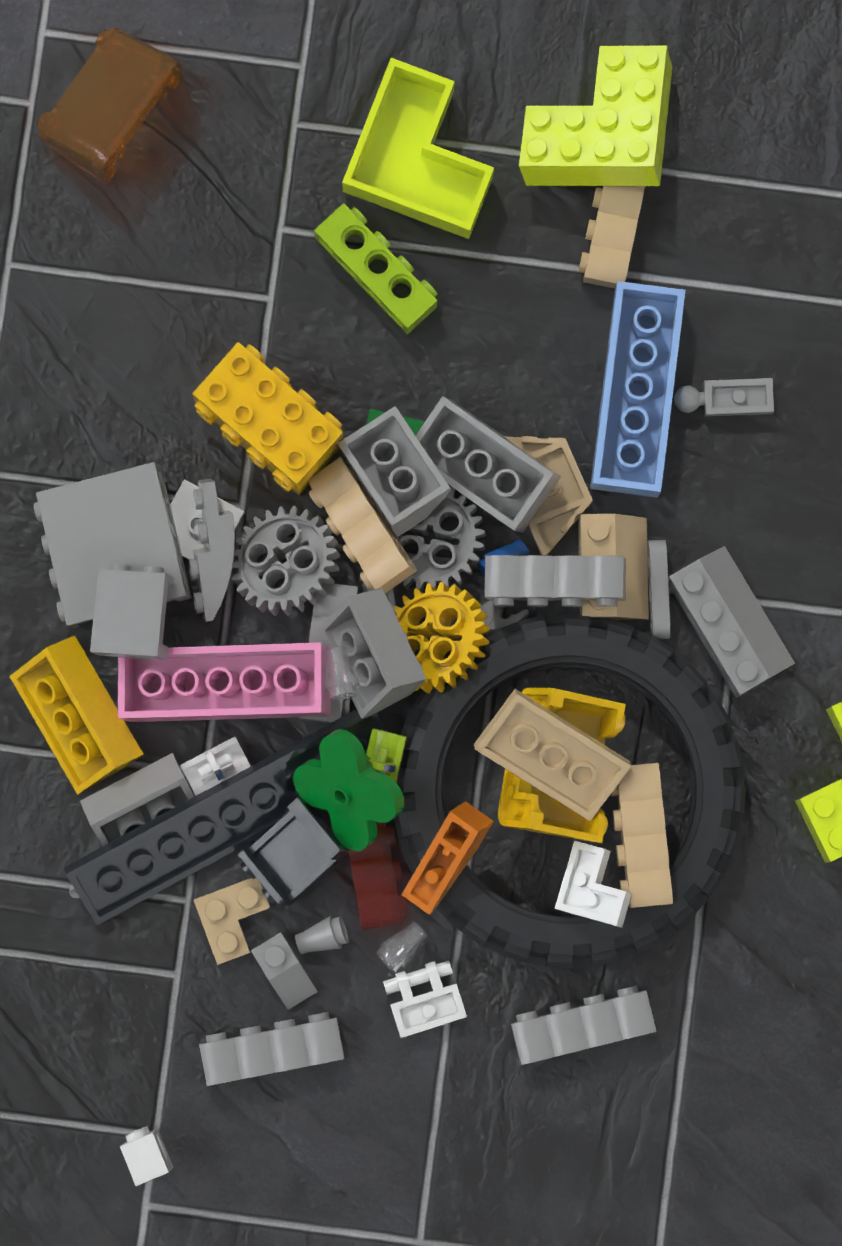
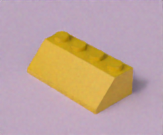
M75 636L46 647L9 676L77 795L124 769L143 755L125 721L118 719L117 707Z

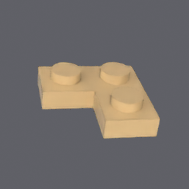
M250 878L194 899L217 965L251 953L239 920L271 908L268 899L262 893L263 886L257 878Z

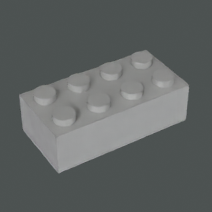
M442 396L416 434V438L447 484L512 530L520 533L524 532L561 478L559 474L453 400Z

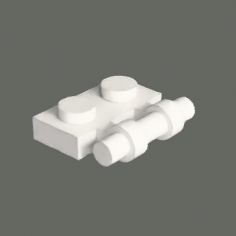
M449 960L439 964L433 961L425 964L426 968L407 974L405 971L396 973L395 978L383 981L387 995L401 991L403 1001L390 1004L401 1038L467 1017L457 984L443 987L440 979L441 977L453 974ZM428 981L431 982L433 991L413 997L410 987Z

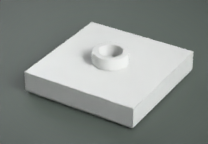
M184 479L170 506L182 557L189 560L194 559L193 550L204 549L207 546L206 543H200L198 524L203 523L202 509L196 510L193 490L199 489V487ZM217 497L219 512L231 511L233 513L235 531L245 512Z

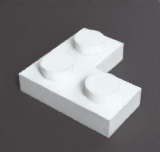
M574 841L555 909L622 928L632 893L601 885L611 851Z

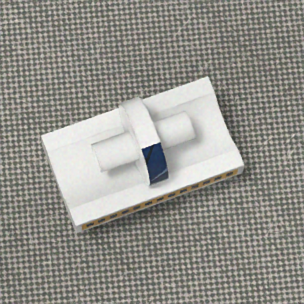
M233 737L181 764L180 767L195 796L249 768L250 764L236 737Z

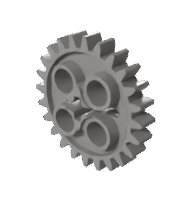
M451 487V491L421 524L415 525L408 531L423 536H428L430 531H434L439 539L459 540L460 543L458 545H452L437 539H432L430 544H426L421 536L400 535L397 537L402 547L411 543L419 547L417 555L410 558L417 571L404 580L403 585L407 589L413 582H416V587L421 592L425 584L428 583L436 588V590L437 584L443 582L450 588L449 580L454 579L458 584H462L459 574L463 571L466 574L472 575L473 572L468 564L470 562H480V558L474 552L485 550L484 544L478 542L477 539L485 537L486 533L485 530L476 529L475 527L483 523L482 517H471L477 510L476 505L472 504L465 507L468 498L461 495L456 499V489ZM447 517H455L459 520V524L455 530L445 531L441 528L442 521ZM438 551H451V560L444 565L437 564L434 561V557Z
M280 506L277 516H273L269 510H266V520L262 522L255 516L253 519L256 527L251 529L244 526L243 529L247 537L235 539L241 546V549L234 550V558L238 561L232 564V570L236 574L231 579L236 585H239L236 590L241 596H246L245 600L251 606L256 604V607L261 612H265L269 608V611L274 616H277L280 608H282L287 616H289L292 612V606H296L303 612L305 601L308 600L311 604L316 605L314 597L316 593L324 596L327 595L322 587L324 583L334 584L335 582L330 577L329 572L339 571V567L332 561L340 558L339 552L334 549L338 545V541L334 536H331L333 531L327 524L324 525V521L318 515L313 518L312 513L308 509H305L301 514L298 508L293 506L290 513L287 514L286 510ZM296 533L292 541L284 543L290 534ZM268 553L264 561L257 563L258 558L262 554ZM313 558L312 564L309 567L302 568L306 560ZM285 578L284 584L274 589L275 583Z

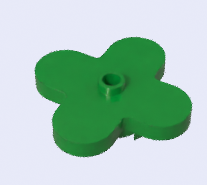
M338 729L322 739L319 747L321 760L311 759L299 766L294 772L293 780L296 791L307 804L329 812L332 830L337 840L349 850L362 851L372 844L377 837L376 822L387 823L403 811L404 797L401 789L393 779L384 775L382 771L377 773L367 762L371 758L365 754L360 741L352 733Z

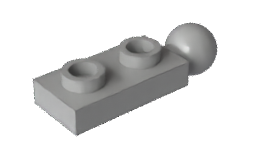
M772 378L707 380L703 382L704 392H699L693 386H683L676 391L674 396L675 406L685 413L693 412L702 405H704L705 416L774 413Z

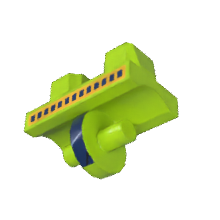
M375 728L372 729L366 755L371 759L367 762L377 773L382 771L384 775L390 777L396 783L407 736Z

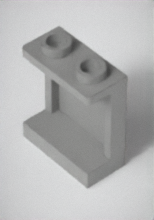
M110 564V570L98 569L90 652L108 657L167 660L168 646L163 645L168 584L173 585L174 577L164 573V568L156 566H144L143 572L131 571V566L123 564Z

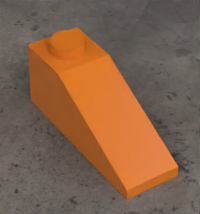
M466 801L451 810L401 895L427 914H432L477 851L494 821Z

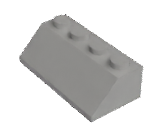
M725 546L696 560L668 577V586L735 698L795 664Z

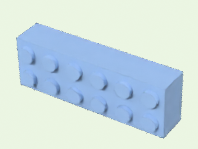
M620 281L616 284L590 489L656 498L661 493L686 290Z

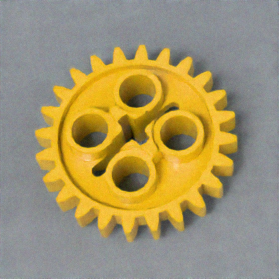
M440 582L436 590V588L428 583L425 593H422L417 588L414 589V598L412 600L404 595L402 599L405 606L403 608L393 606V610L397 614L396 617L402 630L407 635L413 653L420 649L415 657L422 666L426 680L415 691L421 688L430 694L434 686L441 693L444 690L445 682L455 688L456 677L460 676L464 680L468 679L465 671L468 667L474 670L478 669V666L473 661L475 657H485V654L479 650V647L489 644V640L481 635L490 630V627L482 622L487 618V614L480 609L482 605L468 591H462L455 584L449 588L446 584ZM426 616L425 621L419 625L420 620ZM458 617L456 623L450 626L453 619ZM452 650L449 657L444 659L445 654Z

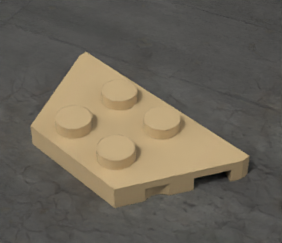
M506 437L561 476L528 524L540 554L547 556L579 519L580 514H583L593 501L566 438Z

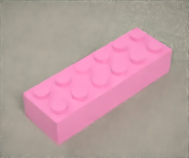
M323 643L168 648L167 660L118 657V719L124 721L154 722L331 716L330 647Z

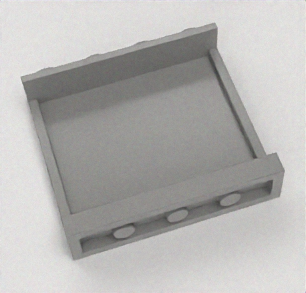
M152 462L36 492L38 502L34 503V511L38 522H43L45 535L41 536L42 546L45 554L51 556L53 568L49 569V576L53 588H58L61 601L57 602V611L62 622L66 621V626L77 628L79 627L78 624L93 621L98 569L110 570V564L131 566V571L142 572L144 566L164 568V573L174 577L173 585L168 584L167 602L172 600L183 601L192 598L165 480L159 464Z

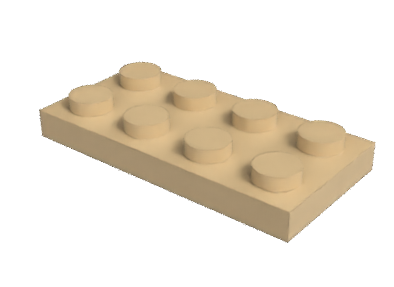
M514 689L474 743L475 750L591 821L631 768L629 760Z

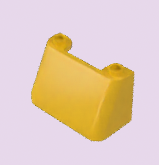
M525 688L521 692L604 745L606 738H614L624 728L626 704L555 688ZM505 768L498 807V820L502 826L602 843L603 835L608 827V820L603 809L600 808L591 821Z

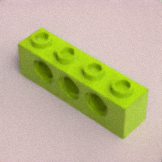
M343 203L314 230L315 239L408 335L437 308V299L435 298L437 292L426 280L419 282L412 275L414 269L403 256L400 255L396 258L388 250L391 245L380 232L376 231L373 234L365 226L367 220L357 208L353 207L350 210ZM351 236H359L364 240V245L359 249L353 250L348 248L345 242ZM374 260H382L387 264L388 268L381 274H375L370 271L369 265ZM398 284H405L411 289V293L406 298H397L392 293V289Z

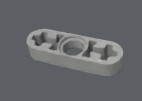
M649 540L647 543L651 637L669 639L670 610L666 540Z

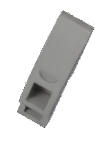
M212 479L198 480L199 489L193 490L196 510L202 509L203 523L198 524L199 540L201 544L206 543L207 548L193 550L194 559H189L191 579H197L199 593H193L196 614L202 613V618L206 622L213 621L226 593L232 571L235 538L233 513L231 511L219 512L215 481Z

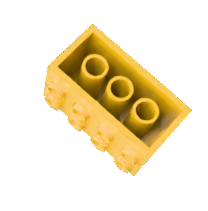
M238 342L192 393L196 403L194 405L197 409L196 413L210 425L215 422L223 432L222 435L236 448L239 445L245 448L249 454L247 457L262 470L265 467L268 468L274 476V481L284 490L289 492L292 489L300 496L308 487V481L320 472L339 452L340 448L337 443L343 440L342 424L329 412L322 415L315 406L316 401L304 390L300 389L298 393L293 390L289 384L290 379L280 369L274 367L270 370L263 361L264 356L252 345L248 344L245 348Z

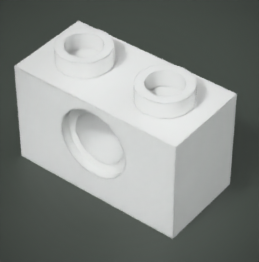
M148 1126L125 1136L127 1142L122 1144L120 1149L135 1186L169 1173L173 1169L158 1129L150 1132Z

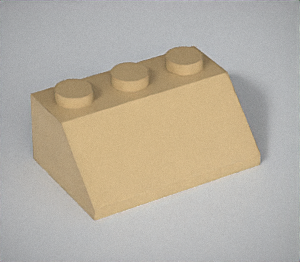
M580 514L578 519L579 556H624L626 558V601H617V607H597L596 601H583V606L580 607V615L614 621L649 620L647 518L621 514Z

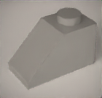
M282 932L251 950L288 1010L318 992Z

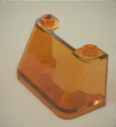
M116 27L110 30L104 29L95 42L97 48L52 111L47 110L44 112L37 123V128L40 129L38 133L40 141L105 185L109 183L116 173V170L112 168L117 161L116 157L121 160L124 155L123 149L159 98L164 99L167 95L165 87L167 86L174 90L183 78L181 64L177 60Z

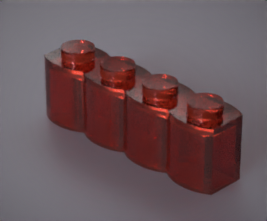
M376 822L377 837L372 844L362 851L350 850L351 852H349L362 930L403 923L402 916L409 915L406 898L402 895L398 896L396 882L403 881L400 861H392L390 848L397 847L394 827H386V823Z

